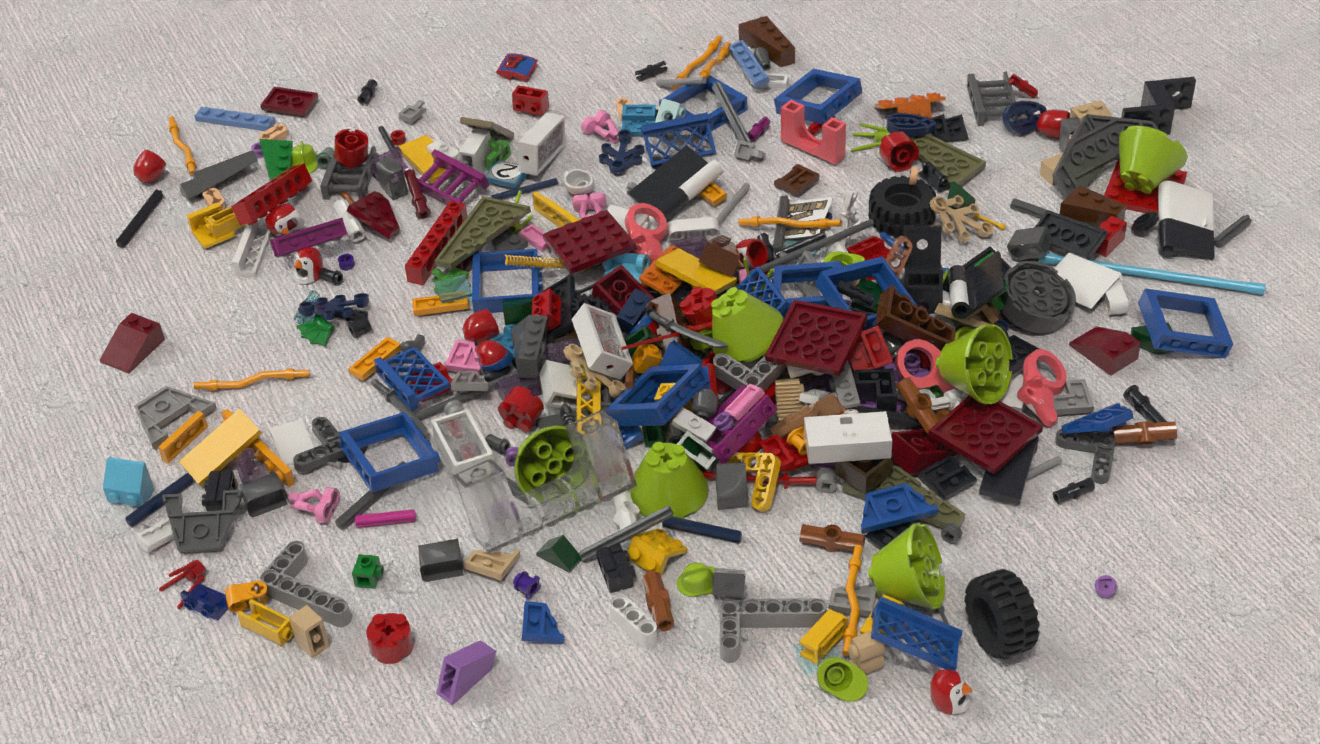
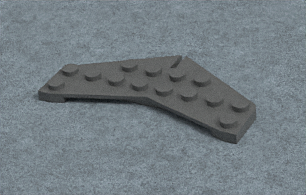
M1090 114L1083 116L1052 174L1053 180L1064 199L1078 186L1086 187L1108 161L1120 159L1119 136L1122 130L1125 131L1130 126H1146L1159 130L1156 124L1152 121Z

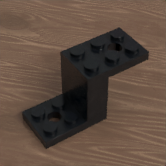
M1195 77L1145 81L1141 106L1123 108L1121 118L1152 121L1160 131L1170 135L1175 109L1191 108L1196 84Z
M904 225L903 236L909 238L912 243V251L903 267L904 288L917 306L921 302H926L929 305L928 314H934L938 304H943L942 226ZM924 239L928 242L925 249L917 247L919 240ZM904 241L903 247L907 248L908 246L906 245V242Z

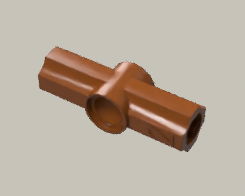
M910 377L905 378L896 385V388L908 404L906 410L909 416L918 419L926 433L929 434V430L939 422L930 408L932 401L926 394L919 392Z
M1143 421L1137 422L1135 425L1113 427L1115 444L1155 443V441L1177 439L1176 421L1160 423Z
M802 524L799 542L823 546L828 552H837L840 549L854 551L855 545H861L864 548L865 535L842 531L839 526L834 524L827 525L824 528Z
M655 570L647 571L642 576L646 591L648 610L652 612L657 629L662 632L668 631L674 626L668 590L664 588L660 572Z

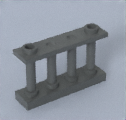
M1007 71L1003 72V80L979 81L976 80L974 74H968L967 91L977 126H984V120L987 117L1003 116L1004 109L987 110L984 109L985 107L1008 106L1016 102L1012 84L1008 83L1010 78ZM1003 87L1004 90L981 91L979 88ZM1006 96V99L984 101L982 99L984 97ZM1020 116L1012 118L1013 121L1018 120V117Z
M372 146L366 164L356 165L354 168H347L344 164L339 163L334 158L333 152L320 185L323 200H330L332 193L335 191L358 192L359 199L368 193L369 182L376 163L379 162V153L376 152V146ZM342 171H363L362 175L340 174ZM338 181L359 182L358 185H335Z

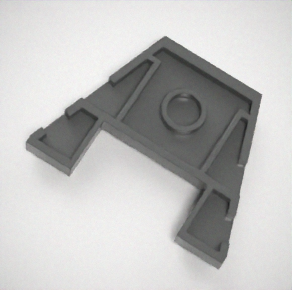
M242 489L224 490L222 510L182 513L183 496L181 494L162 495L179 553L222 550L243 498Z

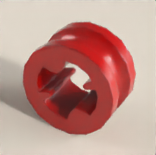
M396 130L391 133L390 136L394 145H403L406 142L404 131Z

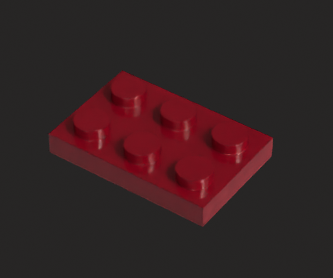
M273 87L260 106L261 110L306 117L319 97L316 92Z

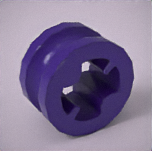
M342 254L338 257L341 270L348 271L355 267L353 255Z

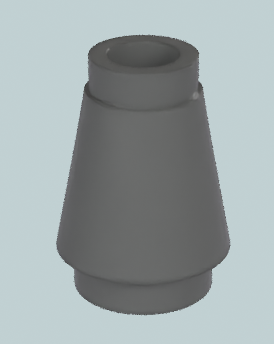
M763 47L757 48L754 51V57L764 71L769 70L771 65L768 50Z

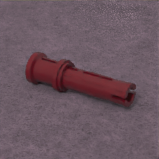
M408 169L404 172L412 195L411 202L415 206L416 217L423 219L430 216L431 210L427 207V198L421 192L415 170Z

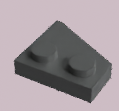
M505 230L490 241L496 251L523 250L528 247L527 240L508 230Z

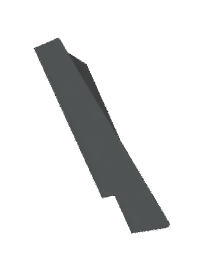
M253 150L193 172L192 180L180 184V193L185 198L191 199L254 164L258 159Z

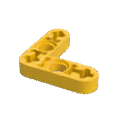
M735 453L728 460L727 464L739 463L741 461L746 465V474H757L751 504L756 510L766 512L772 505L781 465L780 459L772 453ZM754 459H757L756 465L751 468V462ZM769 478L768 485L763 487V481Z

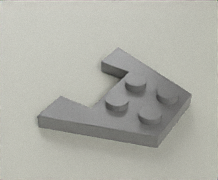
M164 386L134 407L154 449L169 438L168 434L161 427L189 409L194 413L200 411L205 416L216 409L215 402Z

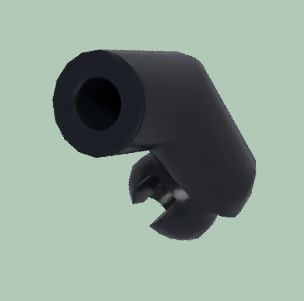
M508 365L500 369V371H489L485 374L484 379L486 382H490L510 373L511 367Z

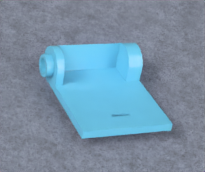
M625 253L602 262L606 271L604 276L622 264L641 284L642 282L639 281V277L650 266V257L645 254Z

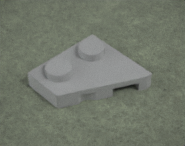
M458 371L451 382V391H457L458 393L489 390L488 382H484V378L477 371Z
M874 580L869 585L859 586V583L855 584L854 589L860 607V616L869 617L873 611L877 593ZM846 587L832 589L828 610L851 614Z

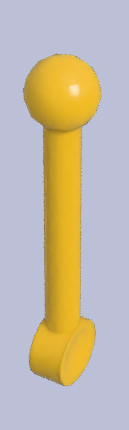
M979 213L972 216L974 219L979 218L999 227L1000 230L1006 228L1004 223L999 224L981 216Z

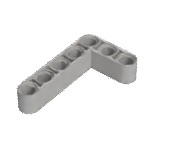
M717 354L713 358L716 377L736 390L741 385L747 387L749 384H752L765 391L787 369V365L766 361L765 356L752 369H749L727 354Z
M292 541L287 544L260 576V580L267 585L266 595L297 610L308 605L323 621L336 627L347 626L351 622L347 601L295 579L297 574L307 564L308 557L303 542Z
M819 598L726 599L720 604L721 659L727 663H733L739 659L740 628L813 627L827 612L826 602Z

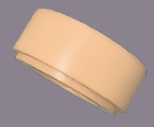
M911 167L909 184L915 185L917 183L918 167Z

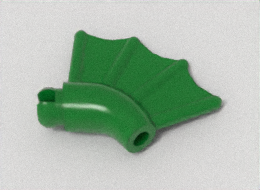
M315 314L314 320L296 326L301 331V338L308 339L311 345L321 344L324 347L327 345L330 333H333L335 330L333 324L328 323L323 315Z

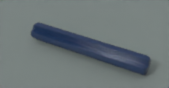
M189 473L184 474L126 516L127 524L131 527L138 524L165 504L162 495L179 494L194 482L193 477Z
M674 516L662 522V526L731 542L740 543L742 538V532L739 530Z

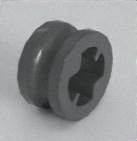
M947 523L941 531V536L946 542L956 544L962 536V530L954 523Z

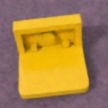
M218 202L186 215L190 231L203 248L212 247L235 237V232L232 231L215 239L204 228L206 224L205 216L208 218L222 211L221 205Z
M655 529L632 537L628 554L631 561L646 571L655 570L660 572L662 576L668 558L684 554L688 548L680 540L668 536L666 531Z

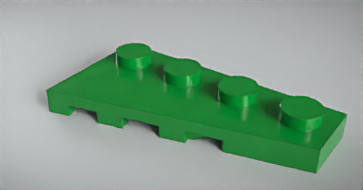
M259 139L270 181L291 167L293 141Z

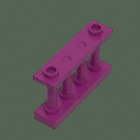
M436 149L431 153L434 160L432 166L420 179L417 178L421 192L446 205L449 201L463 203L476 187L486 190L490 186L485 174ZM438 168L446 169L432 185L426 183ZM451 174L458 176L444 192L438 189ZM463 181L471 182L457 199L450 196Z
M341 217L270 240L276 257L341 237L348 233Z
M741 385L717 410L716 415L709 418L707 422L715 426V417L724 412L746 387ZM765 395L759 402L755 403L746 416H743L738 421L739 423L732 430L728 429L721 432L716 426V431L706 444L712 448L711 452L720 464H726L778 410L769 396ZM722 435L725 436L718 444L715 443Z

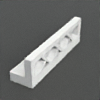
M258 223L250 226L246 225L232 260L235 276L256 277L272 235L267 227H258ZM259 233H266L261 237L258 236ZM259 243L262 244L261 246L254 248L255 245ZM255 254L258 256L252 260L249 259V257ZM250 266L253 267V270H245Z

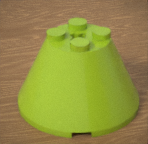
M1130 126L1127 130H1122L1119 136L1120 177L1125 183V188L1130 191L1138 190L1150 194L1161 182L1167 180L1186 164L1188 155L1184 147L1177 140L1173 142L1168 139L1166 133L1151 127Z
M732 287L727 290V293L711 303L712 338L728 345L727 348L713 347L715 355L727 354L737 361L744 360L745 363L753 361L766 354L784 318L776 308L743 290Z
M984 324L947 343L942 349L940 357L936 359V367L939 369L944 382L949 383L979 403L994 404L1004 396L1010 384L1012 371H1009V359H1013L1011 345L1005 332L999 326Z
M550 426L529 435L519 445L515 460V478L520 490L529 499L539 504L556 505L572 499L584 488L590 477L591 464L593 465L590 446L581 434L565 426Z
M655 442L641 461L628 484V490L630 491L633 503L638 506L639 514L644 517L665 506H670L674 517L684 519L685 515L698 512L705 504L709 494L708 481L703 472L685 452V448L682 445Z
M920 522L914 523L872 555V567L868 568V576L871 581L874 580L879 597L884 594L899 601L929 609L940 608L943 604L945 576H941L939 564L943 562L937 542L925 524L920 525Z

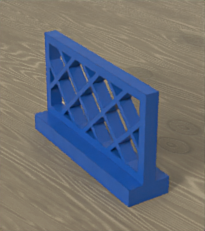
M708 112L646 124L641 128L651 167L668 161L671 156L667 153L671 147L677 151L681 150L674 145L677 138L686 142L684 147L689 144L696 149L695 152L697 150L700 151L697 153L700 156L716 154ZM706 126L707 133L705 136L696 132L698 127ZM687 129L692 133L688 140L679 135L682 130ZM666 133H672L676 136L672 143L663 138ZM694 134L702 139L698 146L690 142ZM655 136L660 140L654 146L649 143L648 137ZM661 141L669 145L666 153L657 148ZM703 141L710 144L711 150L704 151L700 148ZM655 150L664 155L659 161L653 160L652 154Z
M758 266L736 287L738 290L746 289L745 292L756 298L763 295L762 301L774 308L776 303L782 302L776 308L780 313L790 305ZM766 284L765 289L761 290L762 285ZM756 286L755 292H751L752 287ZM773 293L772 298L768 299L769 294Z
M416 347L410 348L385 361L381 357L374 359L377 375L390 389L393 388L398 398L411 411L418 409V402L451 387L450 382ZM411 355H416L415 358H407ZM394 363H399L398 366H390ZM411 364V367H403V365ZM417 364L424 365L423 367H416ZM400 372H408L407 375H399ZM412 373H420L419 376H411ZM425 373H431V374H433L432 377H431V376H424ZM408 381H416L415 385L408 384ZM421 382H429L428 385H420ZM434 382L442 383L438 386L433 385ZM417 390L425 391L419 395L416 394Z
M880 596L871 615L873 623L870 638L946 670H956L958 645L962 637V630ZM890 628H894L898 633L895 634ZM883 630L886 633V635L881 634L878 631ZM914 636L919 642L916 643L911 637ZM900 639H904L907 644L903 643ZM932 645H935L940 651H936ZM924 647L928 653L924 652L921 648ZM942 656H945L949 662L944 660Z

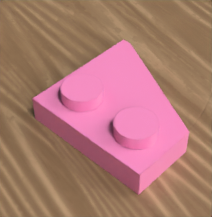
M455 341L445 363L447 371H477L481 375L474 342Z

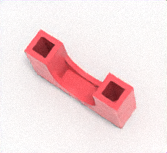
M793 100L788 101L781 107V141L836 165L845 157L846 123L832 117L822 125V140L817 139L806 128L804 121L805 105Z

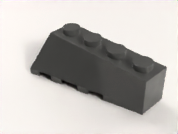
M538 314L528 315L511 329L518 377L538 378L548 337V316Z

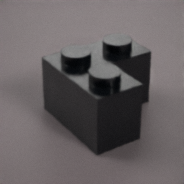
M894 368L854 370V382L859 400H875L877 409L896 412L897 390Z

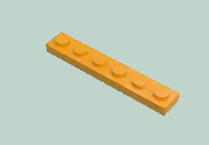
M229 409L221 412L223 417L222 423L233 414ZM259 438L245 448L253 453L258 462L264 463L268 472H276L280 481L288 488L295 484L292 470Z

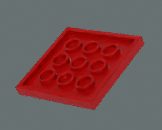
M1120 159L1117 160L1104 196L1127 205V210L1141 213L1156 212L1158 215V186L1150 194L1126 189L1125 183L1120 177ZM1178 170L1165 181H1173L1184 185L1187 172Z

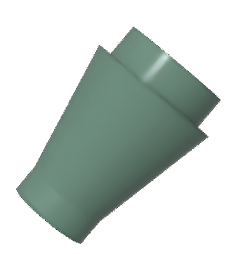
M326 147L317 155V164L322 168H327L334 150L331 147Z

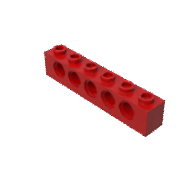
M305 163L292 166L232 205L231 208L240 225H253L258 222V218L267 216V212H271L278 204L281 205L288 202L287 198H292L298 195V191L307 189V185L313 182Z
M449 201L405 264L407 282L424 286L431 272L437 267L435 259L468 217L466 204Z

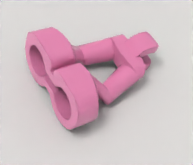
M600 110L594 117L589 116L582 121L581 130L585 134L590 135L597 132L604 139H609L613 144L619 141L616 138L619 134L612 119H610V114L605 110ZM607 125H608V127H609V130H608V131H606V130L603 129V128L606 127Z
M592 193L589 197L587 194L575 195L572 198L573 208L576 212H580L579 217L581 219L594 215H586L588 209L595 210L597 214L607 204L604 193Z
M326 487L323 495L318 489L301 492L300 494L291 492L288 500L291 501V508L312 512L317 522L327 524L333 514V510H335L339 503L340 493L337 488ZM317 497L320 502L315 506L307 503V500Z

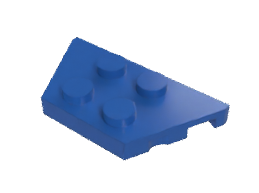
M1115 403L1066 423L1061 427L1063 433L1108 432L1114 426L1125 425L1126 421L1134 417L1131 409L1121 406L1120 403Z
M906 483L866 493L861 533L864 534L937 515L939 509L936 505L931 506L927 503L924 496L915 492Z

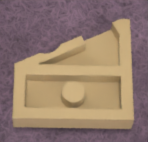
M513 549V554H501V550H473L464 562V569L502 581L520 558V550Z

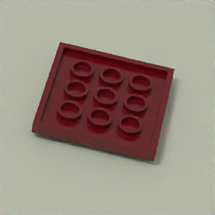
M608 210L600 211L597 214L584 217L581 220L568 223L565 226L552 229L543 234L544 241L570 274L637 249L636 243Z
M794 300L765 354V359L773 363L840 376L867 321V314Z
M968 396L929 430L928 436L995 475L1043 431V425L1001 401L994 404H982Z

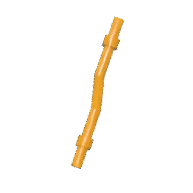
M718 35L712 40L704 54L688 64L683 72L678 74L676 79L687 78L693 68L706 61L712 52L716 51L719 47L722 36ZM674 85L672 88L677 90L680 85Z
M727 42L720 49L717 59L710 60L706 67L701 70L700 77L707 79L711 74L713 66L722 63L723 59L730 52L729 45H732L730 42Z
M170 116L168 118L169 132L172 133L174 144L184 151L186 167L189 170V174L193 176V172H196V163L192 157L191 149L180 140L178 124L175 121V117Z
M753 216L748 219H739L738 221L739 226L751 225L752 227L780 224L797 228L820 227V229H828L829 227L842 226L841 219L829 220L828 218H820V220L798 221L781 217L760 218V216Z
M286 368V370L261 371L240 381L209 380V382H194V390L209 389L210 391H218V389L243 388L264 378H286V380L295 379V377H310V370Z
M855 545L853 556L848 564L850 570L845 589L851 607L848 628L845 629L843 636L845 642L842 654L845 656H850L848 647L850 646L851 639L857 637L858 634L856 628L860 607L854 588L858 571L861 570L862 565L861 555L863 547L861 545Z

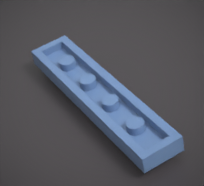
M743 40L729 45L730 52L755 88L770 82L769 77Z
M201 107L194 116L195 121L260 131H266L276 123L275 117L208 107Z

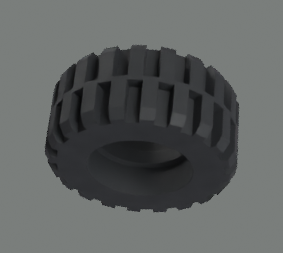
M892 176L890 179H883L882 182H878L870 191L868 217L874 221L873 227L880 233L885 232L889 236L898 238L903 236L904 225H933L936 213L931 209L930 201L936 197V193L928 183L925 184V181L921 179L917 180L915 185H910L909 177Z
M999 569L972 579L965 589L964 602L966 603L965 611L968 614L969 625L971 624L972 632L977 637L979 645L984 647L986 653L997 659H1006L1031 650L1038 641L1040 622L1037 618L1038 612L1035 609L1033 597L1030 596L1027 586H1024L1021 578L1016 577L1014 572Z

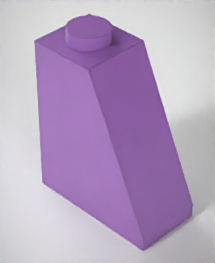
M479 640L445 656L436 694L451 705L455 704L492 670L496 650Z

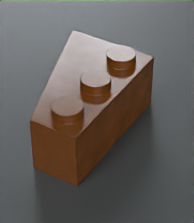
M1078 186L1061 202L1060 214L1081 222L1092 223L1093 226L1099 228L1102 222L1106 221L1110 216L1124 221L1127 205L1086 187Z

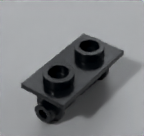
M923 162L922 171L918 172V175L937 192L950 187L946 175H943L939 170H935L931 162Z

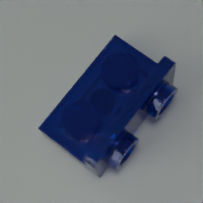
M200 583L190 593L185 590L180 593L183 605L188 610H195L206 618L211 617L218 621L228 610L225 594Z

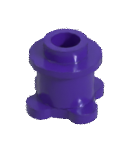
M526 571L518 573L513 581L514 589L526 593L525 598L530 600L540 590V577L536 575L532 578Z

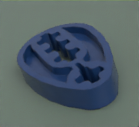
M1033 101L1014 102L1004 109V126L1012 134L1026 133L1037 127L1036 122L1047 109L1044 105ZM1027 115V118L1013 122L1010 121V118Z
M895 113L888 116L886 129L890 133L903 131L909 137L922 136L933 133L936 122L924 116Z

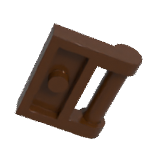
M796 164L790 172L782 178L776 179L774 186L777 189H784L799 196L819 180L820 174L800 164Z

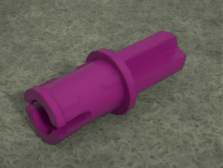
M763 117L752 126V129L747 133L751 142H754L759 135L764 133V129L770 124V119Z

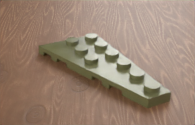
M930 134L910 137L919 148L918 158L923 162H931L935 170H939L943 175H946L949 185L955 181L961 186L986 167V161Z
M483 196L437 256L435 265L453 269L531 212L530 206Z
M893 466V473L870 491L873 492L906 483L915 492L924 496L927 503L931 506L936 505L939 509L937 515L919 520L941 528H945L947 523H954L961 527L965 520L964 512L948 501L939 499L934 491L922 487L921 482L898 466ZM845 481L843 484L844 492L863 499L866 498L864 493Z

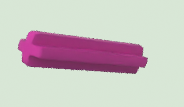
M414 509L355 516L356 527L416 521Z

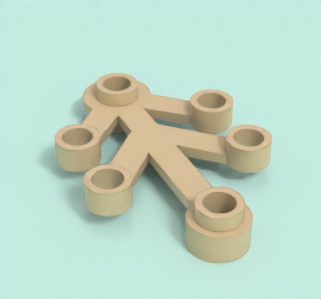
M959 195L947 200L938 196L930 201V207L935 213L939 214L944 224L942 230L946 234H951L955 229L947 214L952 217L959 231L958 239L960 242L965 243L970 238V234L966 231L963 223L977 230L978 235L982 238L989 237L994 231L992 224L989 222L979 224L964 216L967 214L970 216L976 215L979 211L976 204H970L968 207L955 210L949 207L959 208L963 204L964 200Z
M569 344V346L564 348L565 357L572 363L573 368L570 374L573 377L580 378L584 372L580 364L584 367L587 377L585 387L592 391L596 389L598 382L595 380L596 377L609 388V394L615 398H618L626 390V386L621 381L590 370L584 353H582V349L579 346Z

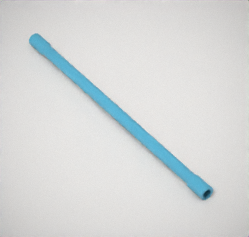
M1046 253L1045 257L1039 258V263L1058 265L1065 256ZM1089 260L1126 275L1245 291L1252 294L1264 295L1266 284L1241 282Z

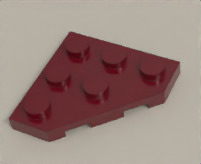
M371 192L350 204L346 210L388 239L398 234L400 228L390 202L379 192Z

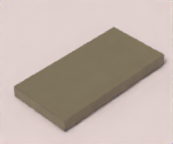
M466 117L460 118V123L471 129L490 130L491 136L510 139L514 137V132L494 122Z

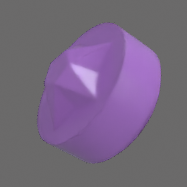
M1109 575L1100 576L1095 581L1096 593L1102 598L1114 596L1117 592L1115 579Z

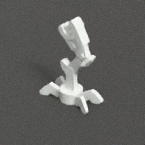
M847 190L845 194L844 209L841 215L848 219V223H845L844 229L839 230L837 233L864 222L859 220L857 223H854L856 210L851 209V207H853L858 196L856 191ZM857 233L847 237L848 244L850 242L851 236H855Z

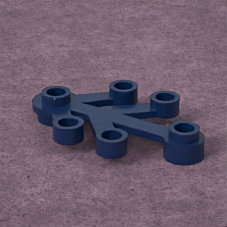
M627 129L618 132L620 141L618 151L612 148L609 143L601 145L602 154L599 155V162L609 165L610 172L615 175L623 174L626 168L631 165H641V155L645 153L644 146L641 144L626 151L627 144L632 140V133ZM608 153L612 155L616 160L613 161L612 159H610ZM630 156H632L631 159H629V160L623 162V160H625V159L629 158Z
M359 293L354 295V300L346 301V296L343 294L336 295L330 301L326 297H320L315 302L306 301L300 303L298 313L306 317L313 314L323 315L325 320H333L335 318L334 311L342 312L343 317L353 316V308L345 306L357 305L358 308H365L369 303V295L367 293Z

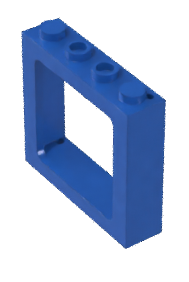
M813 68L774 99L776 113L781 114V107L788 101L793 100L805 105L804 120L824 124L862 94L860 78ZM819 85L838 89L836 93L822 104L801 100Z
M711 75L706 79L705 84L685 85L663 98L682 104L706 89L715 93L712 86L714 83L720 82L737 115L739 116L748 110L747 96ZM723 107L708 114L711 132L729 122ZM686 110V114L684 117L691 116L694 114ZM706 126L698 127L696 132L705 136L707 133Z
M537 249L473 253L472 305L474 313L482 309H487L490 313L503 312L502 301L533 298L537 294L542 293V291H539L543 290L542 279H539L542 278V267L537 268L536 266L533 267V265L532 267H526V265L524 267L523 265L521 267L519 265L516 266V257L514 266H510L509 263L507 266L505 264V255L539 258L541 256H538ZM517 269L532 270V294L482 297L483 272Z
M883 256L821 271L815 283L830 307L851 311L835 287L840 280L847 283L867 277H873L883 292L892 284L897 288L896 291L902 296L906 294L911 298L910 301L917 305ZM877 314L867 316V321L861 332L875 327Z
M841 261L775 266L771 281L781 293L782 283L817 281L821 271L841 267L842 264ZM824 296L787 298L786 300L790 305L781 315L785 318L794 300L830 305ZM782 302L776 303L775 308H777Z
M1144 289L1138 305L1154 349L1226 358L1233 346V342L1215 298ZM1161 308L1205 314L1213 336L1169 330Z
M701 364L652 366L633 383L632 388L626 389L605 411L613 427L665 425L709 379ZM661 383H676L657 402L641 403Z
M405 412L339 432L341 450L371 493L439 471L438 463L440 462V456L438 452L433 450L429 440L423 437L422 431L417 429L413 419L409 418ZM397 436H403L420 458L376 472L360 448Z

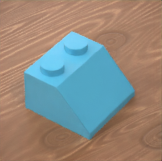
M111 457L107 458L103 490L107 501L139 507L146 503L154 492L146 463Z

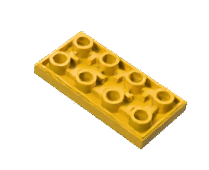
M427 134L398 146V151L422 175L432 166L434 161L432 155L426 149V146L434 141ZM438 168L428 181L431 184L434 183L446 169Z
M679 248L656 260L655 266L661 268L663 272L676 276L678 280L685 281L694 288L699 286L701 288L713 289L716 295L735 285L737 278L733 276L731 277L698 262L699 258Z
M239 408L179 462L202 487L204 481L208 479L210 471L222 470L255 441L262 432Z

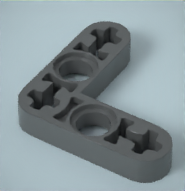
M316 417L312 420V431L322 445L295 455L293 461L296 471L306 472L325 465L329 461L333 462L346 456L340 448L339 432L327 418ZM334 436L332 439H326L325 437ZM325 454L324 457H317L316 455Z
M1062 429L1057 431L1055 438L1057 446L1064 449L1094 453L1091 479L1098 484L1107 483L1110 479L1115 440L1111 436L1090 432L1063 433ZM1081 440H1088L1090 443H1089V444H1083V443H1081L1080 441H1081ZM1104 457L1107 458L1108 461L1102 462L1098 458ZM1099 469H1104L1103 475L1099 474Z

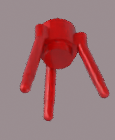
M193 560L189 564L169 573V577L177 574L180 575L161 586L159 591H163L184 577L189 581L195 580L177 606V609H181L197 586L205 580L203 574L206 573V568L199 560Z

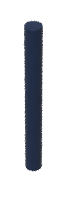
M557 178L497 193L491 195V198L502 200L517 196L519 190L522 191L521 194L558 185Z

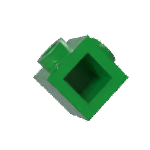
M358 555L352 571L355 587L376 589L378 580L382 578L384 572L379 556Z

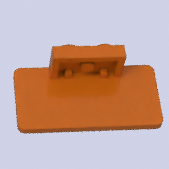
M927 93V97L913 95L910 96L911 99L898 97L894 98L895 101L888 99L879 100L874 106L879 109L896 107L897 113H908L932 118L930 102L943 101L946 98L941 96V93Z
M669 246L657 259L678 249V247ZM656 260L639 277L643 287H651L663 295L669 292L673 294L685 282L678 280L676 276L665 273L661 268L655 266Z

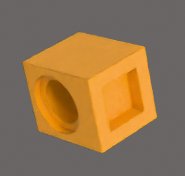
M644 344L637 348L631 359L635 371L643 374L649 367L658 366L662 356L657 346L654 344Z

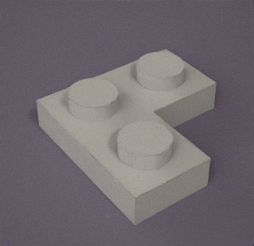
M1085 379L1065 381L1067 395L1054 396V409L1057 415L1089 413L1094 410Z

